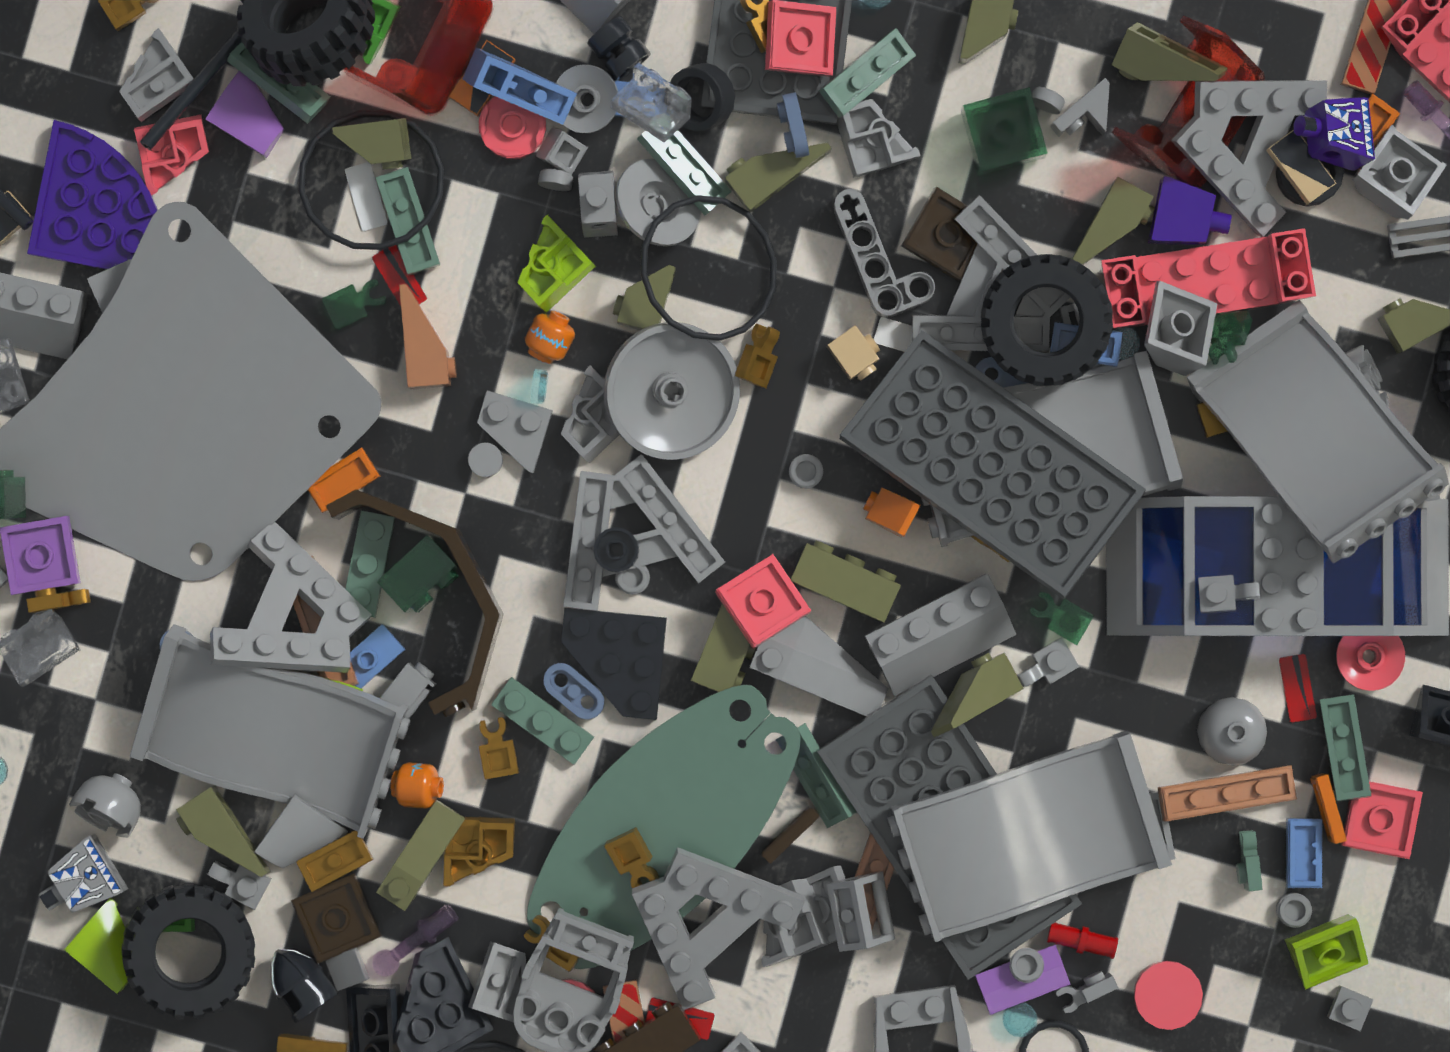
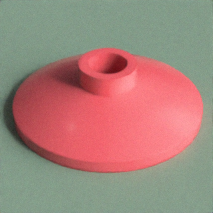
M1365 622V623H1361V624H1358V625H1382V624H1381V623H1376V622ZM1342 636L1336 651L1337 666L1344 679L1354 687L1368 691L1380 690L1391 685L1400 676L1405 664V649L1399 636ZM1366 650H1371L1374 653V660L1370 663L1363 660V653Z

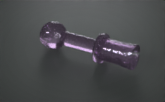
M1418 80L1414 81L1403 91V95L1422 115L1420 119L1422 121L1430 118L1450 139V119L1440 109L1444 102L1442 100L1437 101Z
M445 904L424 921L418 920L416 922L417 931L392 950L382 949L374 955L372 960L374 971L384 977L393 975L398 970L401 959L426 940L431 944L435 943L438 935L458 921L455 911Z

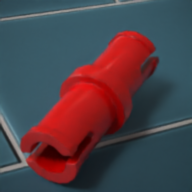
M1058 923L1050 925L1047 937L1048 943L1051 942L1074 948L1076 953L1083 954L1086 951L1110 957L1111 959L1115 957L1119 940L1117 937L1114 938L1091 932L1089 927L1082 926V929Z

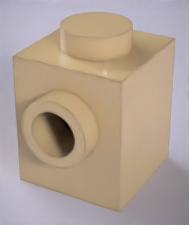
M856 325L827 345L828 350L849 380L857 376L861 381L877 370L874 363L879 360L876 353L880 351V348L870 334L863 336Z

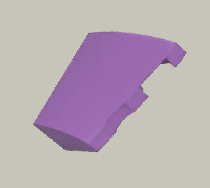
M240 71L237 72L206 117L208 122L265 158L269 156L285 130L256 83Z

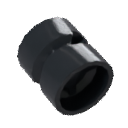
M618 16L608 22L587 42L598 58L606 59L605 67L616 81L632 73L651 55L639 38L633 39L631 37L633 30L622 16ZM624 46L626 50L618 56L615 52Z
M613 527L599 534L594 543L593 551L595 559L601 567L608 571L619 573L627 571L634 566L639 556V545L632 533L624 528Z

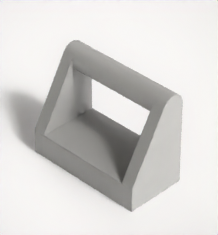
M883 871L826 884L839 952L868 949L895 939ZM867 883L872 885L881 933L875 936L872 934L863 887Z

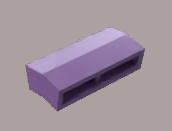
M1056 945L1037 951L1043 958L1044 970L1039 979L1032 983L1017 981L1010 972V962L975 975L990 1015L1070 985Z

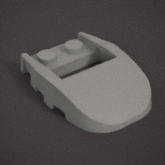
M559 908L533 951L521 976L522 981L513 1012L514 1025L520 1037L529 1045L546 1052L591 1051L599 1042L605 1032L607 1023L612 1015L616 1013L628 970L630 951L633 949L634 936L621 934L567 913L564 909ZM549 947L557 948L614 970L604 997L541 973L540 970Z
M955 985L874 996V1003L876 1004L874 1052H889L886 1030L950 1021L955 1023L958 1052H973V1045Z

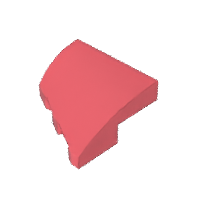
M202 114L177 119L151 151L146 149L140 141L155 124L134 128L145 184L151 195L157 193L158 189L174 177L179 176L185 171V168L209 152Z

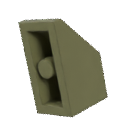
M971 0L958 63H968L1003 40L1008 33V29L1015 30L1019 10L1013 9L1014 0Z
M406 118L332 127L333 134L370 164L381 163L382 170L403 167L402 160L412 159Z
M671 265L648 276L655 299L664 310L676 271V267ZM642 280L626 288L624 296H617L613 315L618 316L617 323L619 325L642 330L648 326L661 323L662 316L650 303Z
M1399 298L1383 307L1386 314L1377 318L1398 354L1450 326V309L1415 299L1403 303L1402 299Z

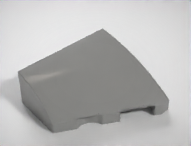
M873 99L861 101L840 118L837 116V126L853 178L890 168L921 156L916 146L912 148L898 133L900 129L895 123L884 117L882 109Z
M591 365L585 370L586 378L580 394L575 396L572 404L573 412L570 418L566 420L561 435L589 463L619 436L606 411L604 401L605 380Z
M294 794L277 820H275L257 845L254 852L267 861L285 868L344 837L349 829L331 820Z

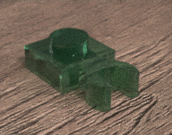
M377 279L368 281L363 286L362 291L358 293L355 286L351 284L322 298L336 330L367 317L368 314L364 308L365 306H381L387 301L385 296H381L378 299H373L370 296V290L380 285Z
M1248 311L1216 314L1211 337L1212 345L1208 353L1213 365L1218 364L1219 358L1224 354L1230 363L1236 361L1238 354L1235 346L1245 345L1252 324V318Z
M1039 592L1038 596L1046 601L1047 607L1042 612L1031 607L1029 612L1037 618L1048 617L1051 619L1047 626L1048 630L1074 645H1078L1094 615L1066 599L1062 600L1058 607L1048 593Z

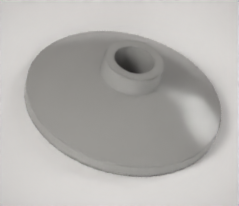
M577 65L566 70L556 81V84L577 93L563 124L566 128L578 133H593L603 129L611 122L617 112L619 94L614 80L606 71L593 65ZM587 93H591L594 98L590 106H586L583 101Z

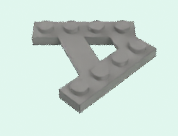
M1195 81L1194 116L1171 141L1258 236L1264 237L1286 213L1265 189L1275 165L1274 160L1266 150L1287 135L1295 115H1305L1306 110L1327 99V81ZM1231 116H1257L1241 157L1238 159L1222 142Z
M978 195L954 218L977 242V246L947 315H912V342L922 330L949 350L988 351L981 331V310L989 287L1002 269L1005 270L1008 266L1021 259L1037 255L995 210ZM1042 287L1027 293L1022 298L1014 316V327L1019 339L1032 350L1049 351L1050 317L1070 296L1052 287Z
M642 454L615 475L580 471L563 607L598 611L602 577L617 572L608 571L599 565L593 551L594 543L599 534L608 529L611 509L637 503L656 528L655 530L633 535L638 541L639 556L634 566L628 570L678 556L696 581L700 583L726 563Z
M276 522L272 525L269 524L248 544V547L272 569L268 582L247 629L212 628L210 632L211 665L347 673L351 667L349 638L370 619L372 614ZM297 594L321 617L316 633L282 631Z
M678 847L664 877L632 888V896L684 1010L715 999V991L705 971V967L758 919L792 930L805 903L804 895ZM699 895L723 904L689 934L679 909L691 898Z

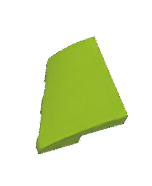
M548 215L542 220L541 224L544 227L537 244L532 245L529 252V263L523 268L517 282L546 313L596 267Z
M111 897L64 950L118 994L129 983L122 959L123 933L126 926H124L116 906L118 905L116 901Z

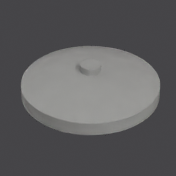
M667 322L648 326L628 338L617 350L610 362L604 383V401L608 417L614 429L623 440L646 455L666 460L684 459L697 455L714 445L725 434L735 417L740 398V380L735 376L737 370L735 362L726 347L718 340L692 338L668 325ZM678 322L695 332L708 333L694 325Z

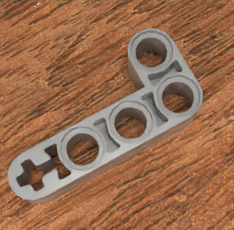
M846 189L840 192L835 199L834 214L874 312L880 317L888 318L928 302L935 291V283L932 277L924 272H915L896 280L864 197L860 192L853 189ZM845 198H849L850 202L858 203L854 209L857 220L863 216L865 221H858L849 228L847 227L846 223H851L852 218L848 210H841ZM864 229L868 231L872 239L870 244L863 247L856 245L852 238V234L856 230ZM870 261H878L884 267V274L879 278H871L865 272V265ZM914 280L924 281L928 286V294L920 298L915 297L910 292V283ZM885 292L893 294L897 301L895 308L892 310L882 309L877 300L880 294Z

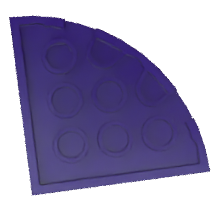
M54 120L27 254L107 270L133 258L144 232L158 208L143 178L120 152L84 129Z

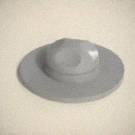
M643 159L630 165L620 176L616 187V203L620 216L627 227L642 240H645L653 220L674 202L689 198L655 159ZM692 203L675 209L657 226L650 244L673 246L686 240L698 225L700 218L698 207Z

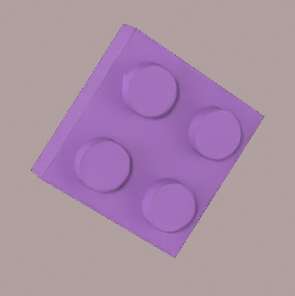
M69 516L0 527L11 595L81 583Z

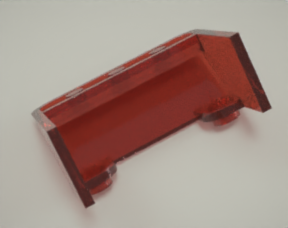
M436 0L442 3L443 6L413 65L401 59H390L381 66L376 77L354 66L349 70L346 67L343 71L348 77L424 115H437L447 106L450 100L449 95L459 82L493 14L492 0Z
M1183 15L1180 22L1195 36L1187 48L1228 68L1225 75L1217 81L1265 80L1263 71L1225 32ZM1188 81L1159 128L1146 124L1138 129L1134 135L1117 127L1113 129L1112 133L1135 155L1174 179L1196 188H1200L1207 181L1171 141L1194 116L1195 81ZM1231 116L1222 138V142L1227 147L1246 116Z

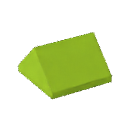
M1349 914L1285 939L1305 990L1369 964L1359 923L1355 917Z

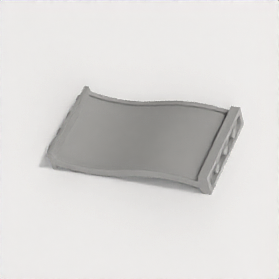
M1300 300L1213 358L1205 367L1187 376L1195 397L1200 403L1203 402L1227 429L1296 519L1328 554L1333 564L1341 558L1350 557L1364 542L1370 538L1379 537L1393 522L1399 518L1408 517L1418 505L1428 498L1437 497L1449 485L1445 467L1441 463L1438 464L1407 431L1355 364L1314 320Z
M1147 351L1135 353L1131 358L1118 361L1117 367L1105 365L1088 370L1080 378L1062 385L1036 386L1026 383L1004 387L1008 392L1144 487L1146 491L1143 496L1166 489L1171 491L1181 488L1183 476ZM922 499L923 505H930L933 517L928 518L932 539L938 537L941 547L948 546L950 542L973 536V534Z
M173 624L163 640L130 757L140 761L149 759L173 771L209 784L286 804L289 803L295 794L331 820L357 831V837L363 839L369 827L375 829L382 811L376 808L379 798L385 799L391 784V780L386 778L388 769H395L401 750L395 747L398 738L404 740L410 724V720L405 718L408 706L402 704L399 707L350 686L295 670L211 665L210 644L187 634L186 628Z
M1127 731L1029 762L943 793L903 805L892 806L890 808L893 816L887 817L893 837L900 836L903 849L897 850L904 870L909 868L911 870L914 881L908 883L913 901L914 903L920 901L924 914L919 915L924 935L931 934L935 942L941 941L945 937L1025 913L1112 881L1172 865L1131 734Z

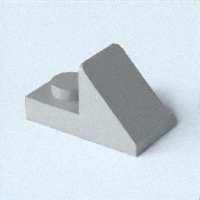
M1106 78L1051 124L1050 127L1058 137L1065 131L1071 135L1085 123L1082 119L1084 115L1101 135L1106 132L1110 85Z

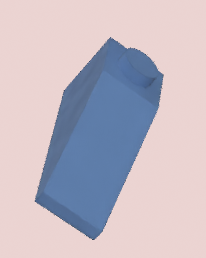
M479 48L475 49L462 78L474 88L562 125L577 93Z

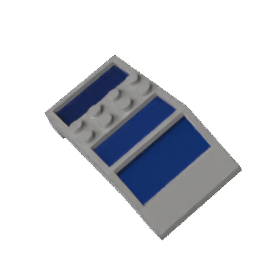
M1279 496L1140 498L1106 543V635L1449 636L1448 499L1424 501L1416 507L1411 515L1406 518H1399L1389 525L1379 537L1370 538L1360 545L1350 557L1341 558L1333 564L1328 554L1296 519ZM1234 575V585L1259 583L1260 599L1236 601V611L1201 614L1198 577Z

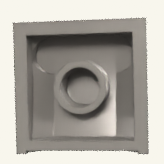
M1391 125L1374 148L1375 159L1362 166L1355 173L1353 181L1360 194L1395 218L1408 220L1418 209L1447 165L1435 159Z

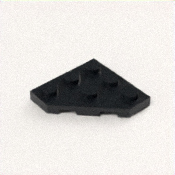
M565 608L561 642L623 717L657 720L667 618Z
M449 937L415 954L391 1042L394 1052H454L494 1030L486 1013L468 1007L474 988Z

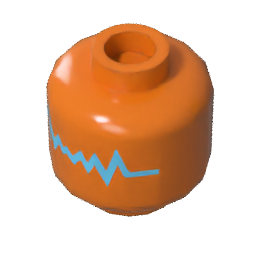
M553 310L550 315H536L525 336V343L529 347L528 353L548 364H552L554 360L564 359L575 338L573 328L568 325L570 319Z
M405 763L399 770L394 771L391 778V794L393 797H396L398 803L403 807L430 808L437 798L442 797L444 791V780L442 777H439L437 769L431 764Z

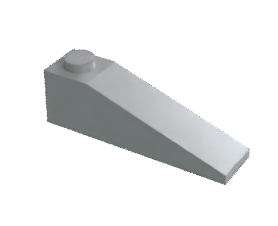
M803 617L760 644L749 666L754 670L867 717L881 708L888 688L807 617Z

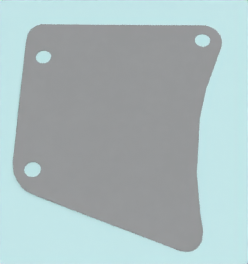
M185 202L168 203L158 209L151 218L118 290L93 330L39 394L0 428V496L49 519L69 516L72 530L182 580L196 581L217 576L236 561L249 548V542L269 524L272 525L373 425L381 411V398L378 391L195 206ZM176 219L185 220L190 225V237L184 242H176L169 235V225ZM330 415L338 419L341 429L337 436L327 438L321 435L318 423L322 417ZM205 543L211 548L213 555L209 563L199 565L193 562L190 556V550L193 545Z

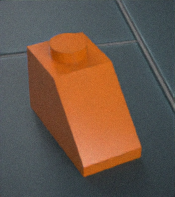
M881 488L878 494L873 491L871 492L863 510L868 512L866 520L902 538L910 527L920 505L885 488Z

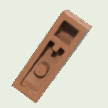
M407 284L399 285L408 388L421 389L451 386V378L457 377L455 357L449 358L448 350Z

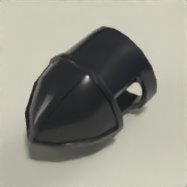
M278 949L275 951L270 965L271 985L276 996L275 998L277 1000L281 998L284 1000L292 1012L291 1018L295 1023L338 994L322 971V966L317 964L311 957L295 950Z

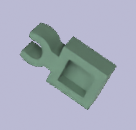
M1253 830L1239 831L1242 855L1241 863L1236 864L1238 883L1244 884V889L1247 891L1263 890L1260 860L1257 854L1256 832Z

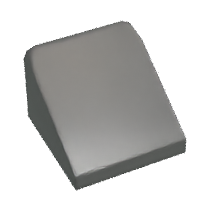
M553 127L537 151L536 157L554 168L572 175L588 147L564 131Z
M358 947L325 960L337 991L369 979Z

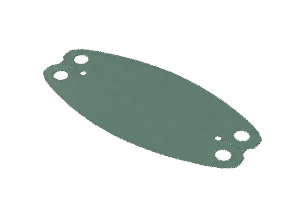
M741 685L725 689L701 700L651 731L623 754L598 779L564 825L545 860L530 896L527 910V922L530 928L535 933L541 934L540 926L532 922V920L537 915H541L543 904L553 901L559 904L567 913L577 917L580 916V918L621 934L634 936V944L631 951L651 940L652 938L632 896L630 883L632 876L630 872L620 875L604 847L605 843L633 828H637L653 856L646 865L654 868L659 878L664 877L677 847L734 869L763 830L785 789L798 757L801 738L800 730L786 717H775L767 709L766 698L759 690L752 685ZM735 700H744L750 705L751 715L747 720L740 722L731 717L729 709ZM770 733H779L785 738L786 748L782 753L775 755L766 750L764 742ZM739 740H746L745 748L738 746ZM640 877L642 884L650 882L648 878ZM699 895L691 898L679 909L682 918L706 898ZM587 908L588 915L582 916L580 909ZM579 958L574 969L594 968L600 965Z

